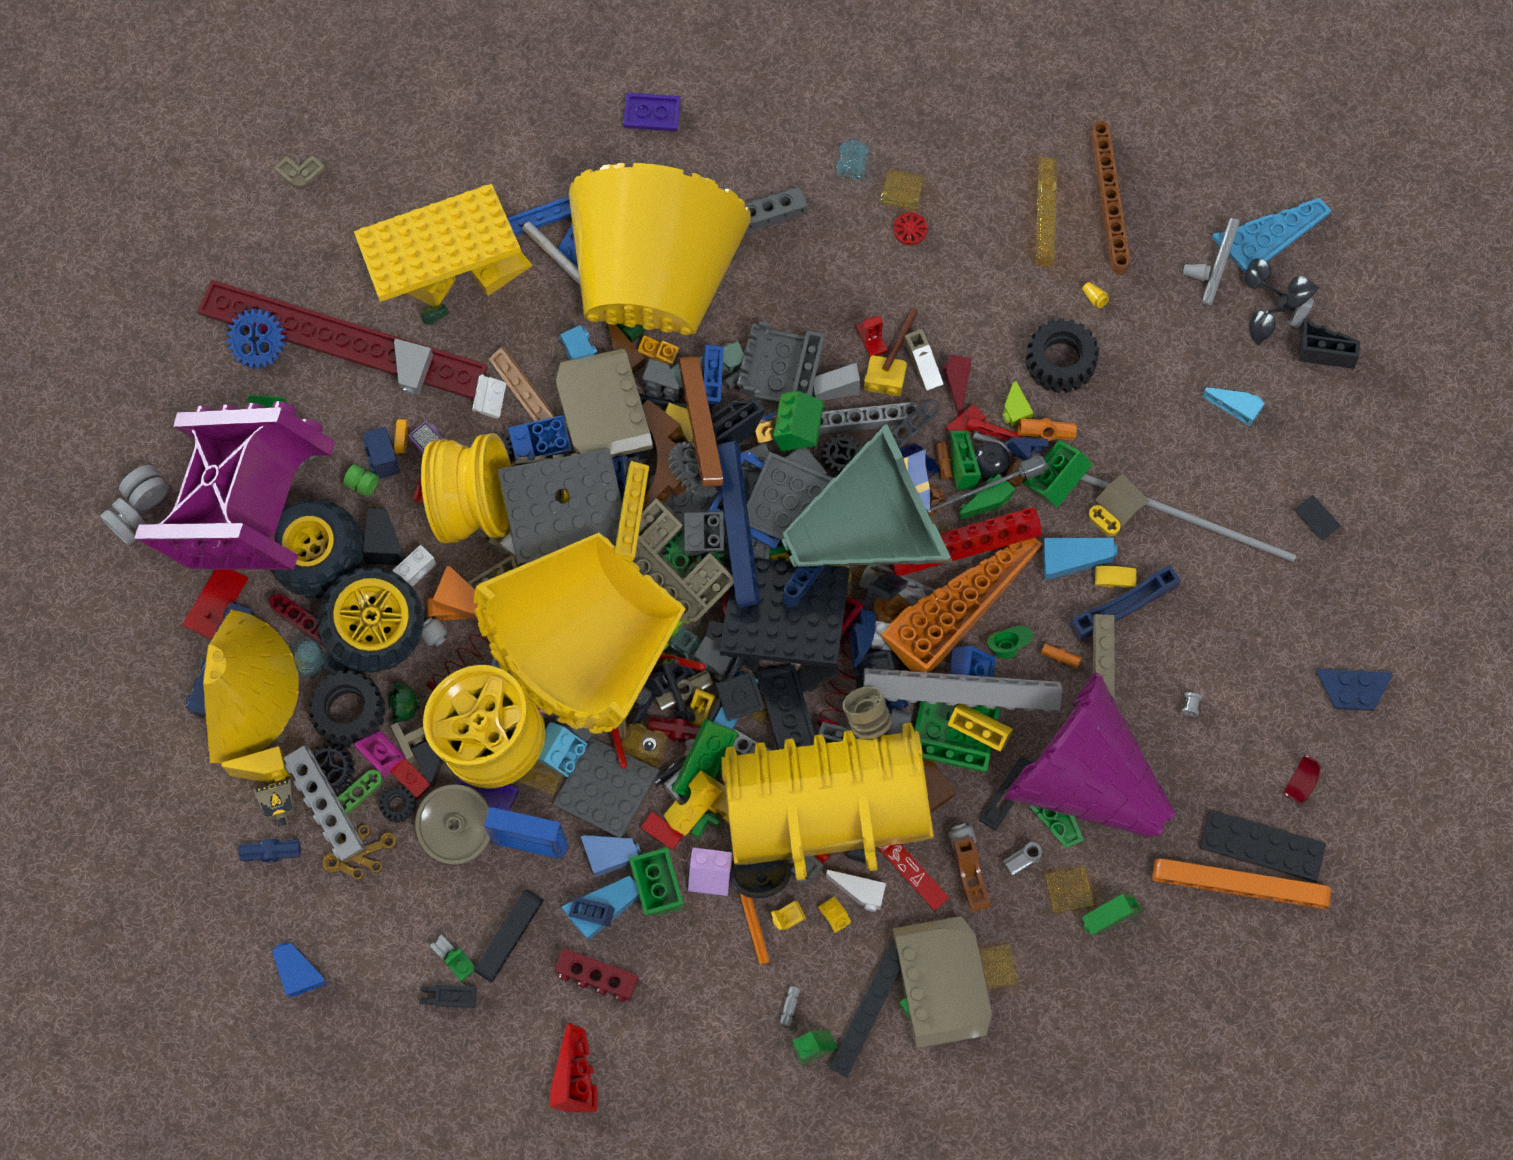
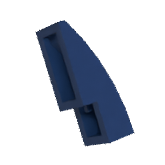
M860 610L853 621L854 628L849 634L852 661L855 667L861 662L874 639L876 616L875 612Z

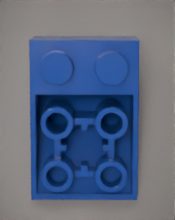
M564 415L508 428L515 459L528 457V460H534L536 456H546V459L553 458L554 455L566 454L572 451Z

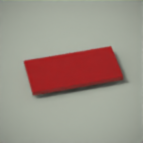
M215 569L182 626L212 640L217 627L223 622L225 609L229 608L230 603H235L249 578L234 570Z

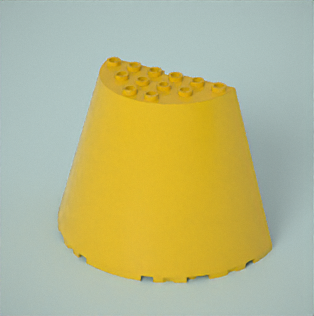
M618 163L617 165L608 164L603 165L598 171L593 172V170L589 169L582 172L581 176L575 177L574 183L572 182L570 185L569 201L584 319L591 322L604 321L611 325L617 323L624 324L627 327H635L636 324H640L646 330L660 329L667 333L674 331L682 335L695 334L750 224L751 213L749 208L745 207V202L739 199L738 195L732 190L726 189L724 191L720 189L714 180L703 178L696 173H692V177L683 174L684 170L662 165L634 163L633 167H625V163Z
M596 533L480 583L476 586L474 593V603H478L475 615L479 620L480 632L484 637L487 635L491 643L489 645L492 649L490 652L494 659L499 662L500 668L506 672L509 671L523 688L527 698L550 716L554 713L559 716L557 721L563 724L566 723L576 730L579 728L589 729L590 733L594 734L602 733L603 731L610 732L625 720L685 611L683 605L668 594L666 589L660 587L651 576L647 574L642 575L636 563L614 557L615 546L600 533Z

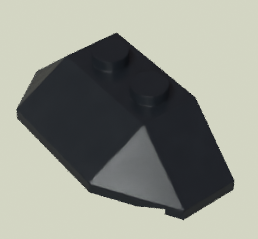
M753 398L749 399V401L729 403L711 415L716 445L735 440L739 444L753 435L765 413V409Z

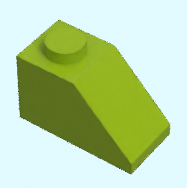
M1017 381L1012 384L1002 414L1005 423H1009L1011 428L1018 426L1020 418L1032 419L1033 411Z

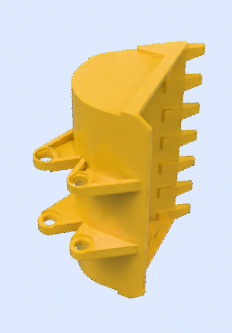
M911 722L903 723L902 733L883 734L873 739H855L851 730L844 731L843 741L826 743L822 734L815 735L814 745L796 747L792 738L785 739L784 749L767 751L764 742L756 743L755 753L737 755L735 746L727 747L725 757H722V777L725 784L735 865L793 858L796 878L799 881L805 880V877H807L806 856L864 849L867 869L874 871L877 870L875 847L924 841L934 837L919 732L914 731Z

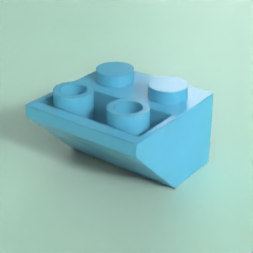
M550 722L545 730L544 746L537 761L568 778L575 769V764L580 755L585 752L587 743L564 726Z

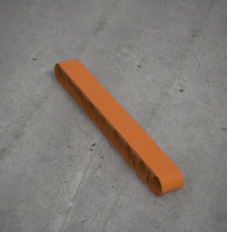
M1167 859L1154 860L1152 880L1156 882L1161 880L1160 882L1179 885L1180 883L1181 886L1200 887V889L1217 892L1220 890V892L1235 895L1240 893L1241 896L1260 897V899L1272 901L1280 900V902L1296 905L1300 903L1299 905L1314 908L1320 906V909H1329L1331 887Z

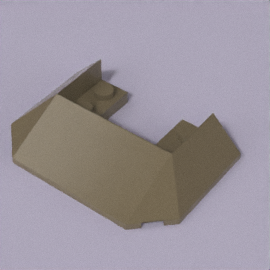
M656 498L642 512L633 562L639 566V572L642 575L647 574L651 576L660 587L666 589L668 594L683 605L685 611L679 622H697L734 584L733 573L729 567H725L712 553H709L685 577L660 552L685 525L674 515L675 512Z

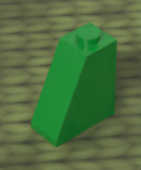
M1121 894L1083 916V926L1091 935H1097L1143 911L1133 894Z
M830 1030L812 1031L793 1040V1049L801 1066L838 1049Z

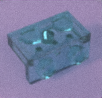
M852 138L843 143L839 150L840 158L836 165V176L841 177L846 174L857 180L864 179L870 146Z

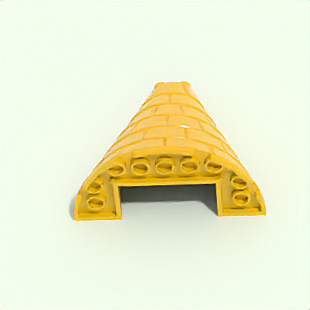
M230 610L208 645L203 685L210 763L221 764L222 762L261 752L280 736L289 719L292 718L299 694L298 671L293 654L284 639L266 622L251 614L236 610Z

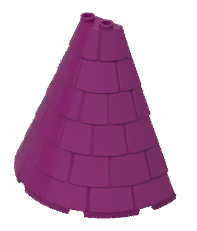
M1094 673L1073 701L1072 705L1076 708L1038 760L1023 769L1004 795V798L1010 801L1025 803L1028 806L1074 816L1077 819L1100 823L1103 826L1126 830L1127 832L1149 838L1154 834L1158 837L1165 829L1164 823L1167 820L1170 821L1176 811L1173 810L1162 786L1159 785L1150 764L1146 761L1138 742L1135 740L1125 718L1110 694L1103 677L1099 673Z

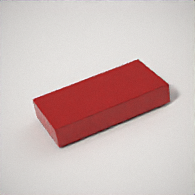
M972 404L946 427V431L948 433L950 431H968L970 433L973 430L966 428L969 416L980 421H984L986 416Z
M651 812L640 827L641 830L672 851L684 836L653 812Z

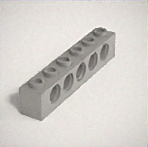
M302 746L284 757L286 770L295 777L294 784L299 791L302 790L304 793V802L314 811L313 817L318 825L321 824L323 827L325 839L332 843L334 847L332 851L335 857L341 859V861H347L365 850L364 843L311 749L308 746ZM303 765H306L308 772L303 776L300 770ZM316 782L317 790L312 793L310 785ZM322 799H325L327 806L322 810L319 804ZM335 816L337 823L332 827L329 824V819ZM342 833L346 835V841L343 844L339 842V836Z

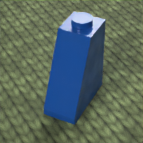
M281 943L276 946V949L272 950L283 988L288 998L327 985V981L291 943Z

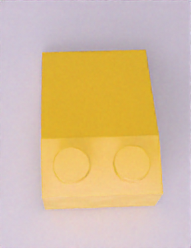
M519 253L470 270L468 273L483 292L489 296L526 271L532 264L523 253Z
M279 746L221 763L224 770L232 777L267 783H277L291 778L284 765L286 763L284 757L286 756Z

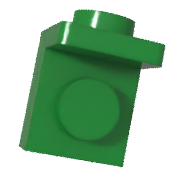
M461 948L452 950L446 956L445 963L461 982L469 977L476 968Z

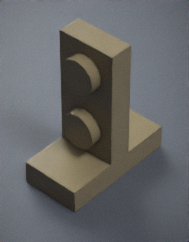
M398 722L391 725L407 761L410 764L417 761L411 747H416L425 742L424 728L421 727L404 735Z

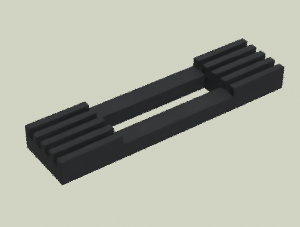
M1020 756L979 819L980 822L995 832L1015 801L1008 800L1002 811L995 806L1014 777H1018L1027 765L1032 764L1031 761L1023 756Z

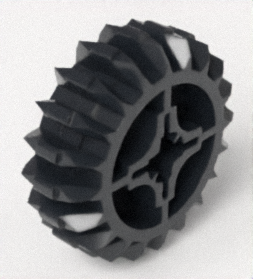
M323 743L322 750L316 746V753H313L317 762L326 756L325 761L319 765L335 794L337 795V789L340 792H344L342 786L350 787V784L347 782L348 779L354 780L350 773H356V770L351 768L356 765L354 761H350L353 755L347 754L348 749H342L340 744L335 747L334 743H330L329 747H327ZM334 754L341 757L344 767L335 764ZM304 765L303 769L308 770L307 766ZM329 765L334 768L330 773L323 769L329 768ZM342 774L336 782L331 784L336 775ZM313 782L310 787L313 791L317 789L316 782Z

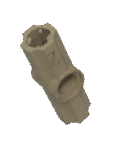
M707 670L687 680H681L678 683L679 690L683 687L689 689L688 693L681 694L684 702L689 701L694 696L697 688L704 691L714 686ZM671 690L663 696L654 697L661 711L676 705Z

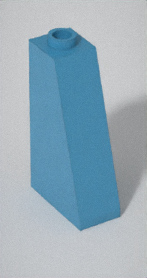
M1044 538V580L1054 579L1112 562L1114 556H1117V544H1114V538Z
M628 876L581 898L613 906L615 908L613 921L640 897L635 879L633 880ZM572 902L562 907L563 912L588 941L606 927L569 917ZM580 903L579 910H578V913H577V914H580V913H581L582 906H583L582 903ZM588 905L587 912H586V915H585V916H588V913H589V910H590V906H589V905ZM596 908L593 918H596L599 908Z

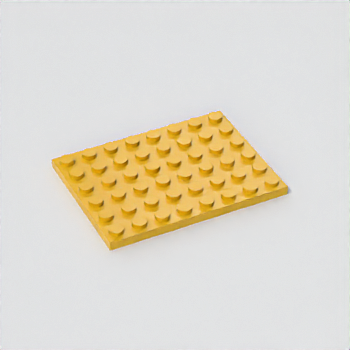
M492 184L484 185L475 190L449 197L446 200L432 203L426 207L415 209L354 231L380 302L522 253Z

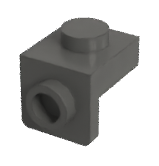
M815 856L805 857L807 877H805V880H799L798 882L810 884L825 867ZM792 867L790 870L794 873L793 877L797 880L795 867Z

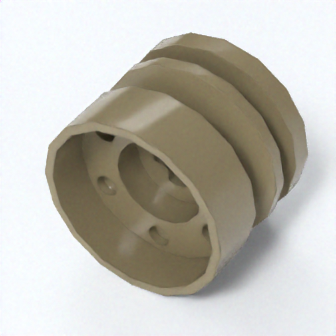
M875 687L858 688L847 695L843 701L844 712L856 737L860 739L877 738L890 728L892 718L886 707L883 694L879 689Z

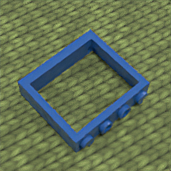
M747 452V454L741 453L742 465L746 461L760 470L763 469L766 461L764 463L758 461V457L751 452ZM721 489L708 512H723V522L726 523L725 512L718 509L723 500ZM750 528L751 538L764 545H769L775 551L778 549L782 542L781 540L773 539L760 531Z
M489 807L484 827L494 845L562 859L563 854H566L569 843H567L566 834H564V829H562L560 822Z

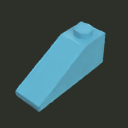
M1207 387L1202 396L1249 427L1265 404L1260 397L1250 393Z

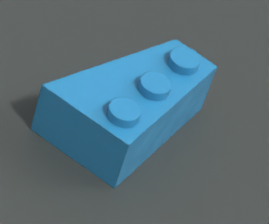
M581 325L559 336V341L563 343L567 351L566 354L571 360L598 354L595 346H591L588 341L590 336L587 329H582Z

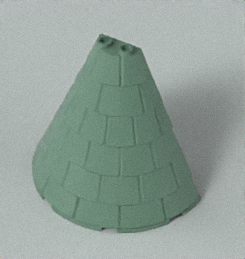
M887 424L883 425L873 439L865 444L840 474L831 480L818 497L816 496L801 515L783 532L785 538L782 539L786 550H791L792 556L789 558L794 567L848 566L849 564H946L952 562L936 525L932 523L907 471L903 456Z

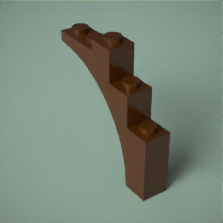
M647 400L642 407L650 434L656 443L658 461L653 484L644 498L642 512L656 498L665 503L671 494L678 498L687 491L686 485L681 486L682 482L680 480L676 481L677 475L672 474L674 469L669 468L671 463L668 462L670 458L668 454L677 445L674 442L679 441L682 437V427L650 400Z

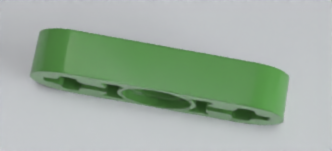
M377 770L366 772L338 797L339 801L343 803L349 800L346 797L347 795H350L352 800L355 801L353 804L351 801L346 804L345 812L347 814L381 786L383 778ZM370 776H373V777L378 776V777L376 778L377 782H376V783H374V782L369 783V782H370V778H369V777H370ZM362 782L368 784L367 786L370 788L368 791L366 787L362 784ZM356 788L364 790L361 797L353 796V791Z

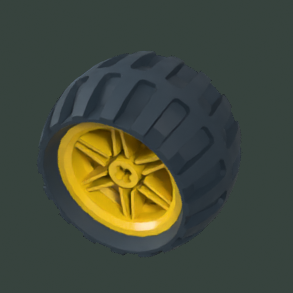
M362 567L340 576L325 592L318 610V630L325 648L335 660L355 671L376 673L396 667L411 655L418 645L423 631V608L414 588L397 573L389 572L379 567L365 569ZM370 597H374L376 599V602L374 604L369 603L368 600ZM356 605L358 610H351V606ZM391 608L392 613H386L385 609ZM369 614H370L372 617L375 616V617H374V621H371V619H368V615H369ZM352 624L356 625L357 629L355 631H351L349 629V626ZM385 627H390L391 631L389 633H385L383 629ZM366 636H372L373 640L367 641Z

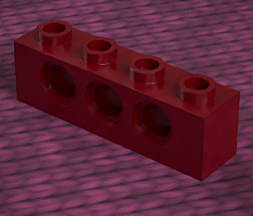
M563 948L554 970L558 975L557 978L569 982V979L577 981L576 985L587 989L588 986L596 988L595 992L605 996L607 993L615 995L614 999L624 1003L626 1000L631 1001L639 981V976L565 948ZM577 965L583 967L580 974L572 973V969ZM595 972L602 974L601 979L598 981L591 980V975ZM613 979L620 980V985L617 988H612L609 986L610 982Z

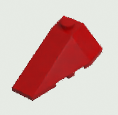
M567 1024L551 1085L550 1107L563 1112H597L598 1091L597 1086H592L590 1074L594 1072L593 1067H589L586 1056L590 1052L585 1029L572 1024Z

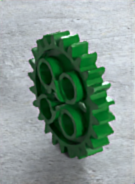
M682 530V537L675 535L676 541H669L672 547L665 548L669 551V554L664 556L687 577L704 559V555L697 556L698 563H692V556H685V531ZM720 552L713 553L723 565L726 564V562L721 561V558L725 557L726 554H720ZM680 556H683L686 560L685 565L682 567L677 563ZM692 563L688 572L685 574L684 570Z

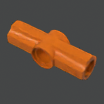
M1020 418L1018 422V435L1041 437L1042 439H1048V441L1053 439L1074 441L1077 434L1076 423L1056 422L1049 418L1041 420ZM1051 427L1049 431H1044L1045 428Z

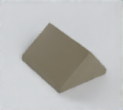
M1124 474L1111 482L1095 500L1118 519L1121 527L1149 502Z

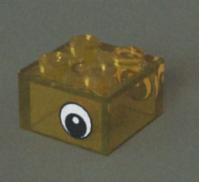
M630 724L622 743V750L625 754L659 768L668 749V740L663 732L646 730V727L641 724Z

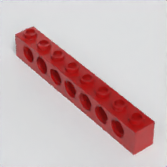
M1032 507L941 533L940 536L951 560L955 561L1042 536L1040 517L1035 508ZM945 563L891 564L894 574L903 576Z

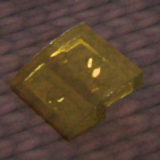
M889 169L881 203L916 210L924 176Z
M537 761L517 782L554 795L563 775Z
M1085 866L1068 871L1061 870L1045 874L1054 914L1095 906Z

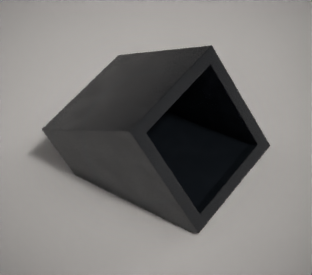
M383 507L368 508L363 553L368 564L398 566L405 559L387 509Z

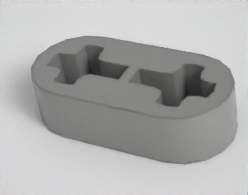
M1310 298L1303 305L1296 307L1289 320L1290 326L1297 329L1300 327L1309 313L1314 299Z

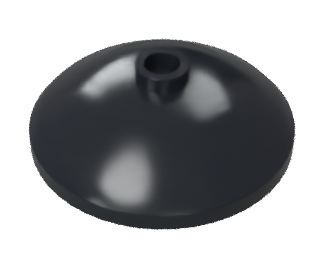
M786 859L734 865L731 872L734 888L740 894L756 899L771 897L781 892L787 886L791 877L790 865Z

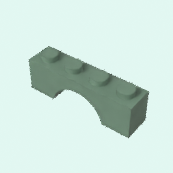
M739 342L724 345L723 369L730 374L735 373L736 369L741 368L744 353ZM699 357L700 367H701L702 357ZM677 364L670 370L679 385L680 395H682L684 390L679 364Z

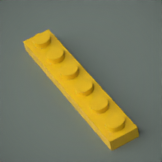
M631 461L625 485L614 557L632 562L635 558L649 471L648 465Z

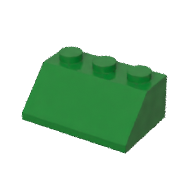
M800 391L781 394L773 434L781 451L817 446L824 407L822 400Z
M1060 440L1044 458L1048 470L1023 483L1044 501L1058 508L1093 465L1081 451Z
M668 848L629 858L645 916L665 915L684 909Z

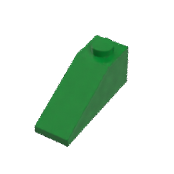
M950 431L952 472L957 490L975 489L981 474L969 432Z

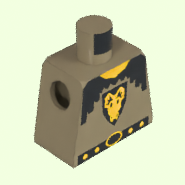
M287 779L253 789L266 819L269 822L276 820L278 829L289 827L287 816L296 814L293 782Z

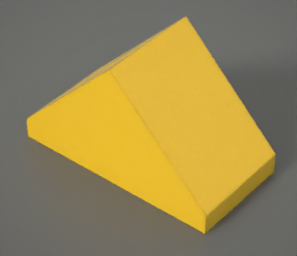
M698 688L696 689L690 708H693L696 719L694 722L689 723L702 725L715 703L714 695Z

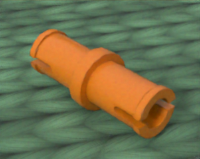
M1047 643L1044 644L1041 655L1055 659L1057 663L1061 664L1062 662L1076 669L1082 657L1066 652L1064 648L1058 649Z

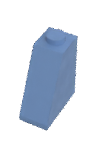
M581 836L595 877L630 865L629 858L642 854L638 843L634 844L631 838Z

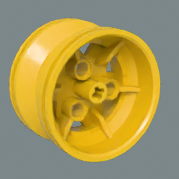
M497 434L479 435L470 448L454 440L448 441L447 439L433 440L426 445L421 467L422 494L429 525L439 542L443 544L459 542L468 538L478 528L482 529L490 538L505 537L509 533L510 528L497 470L511 467L505 445Z
M475 665L452 673L434 689L425 707L423 728L430 747L446 762L458 778L474 787L498 788L517 781L535 765L543 749L545 724L540 710L527 698L523 688L516 679L500 668L489 665ZM504 696L509 698L514 705L503 707ZM516 726L515 731L511 739L509 740L506 732ZM451 741H462L458 752L453 748ZM486 749L494 753L478 758Z

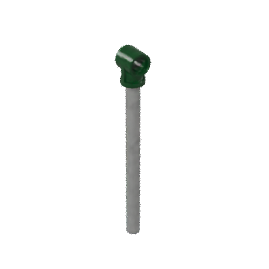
M530 221L527 222L522 230L580 285L578 268ZM616 324L617 327H621L620 330L631 343L646 331L642 327L643 325L636 324L635 327Z

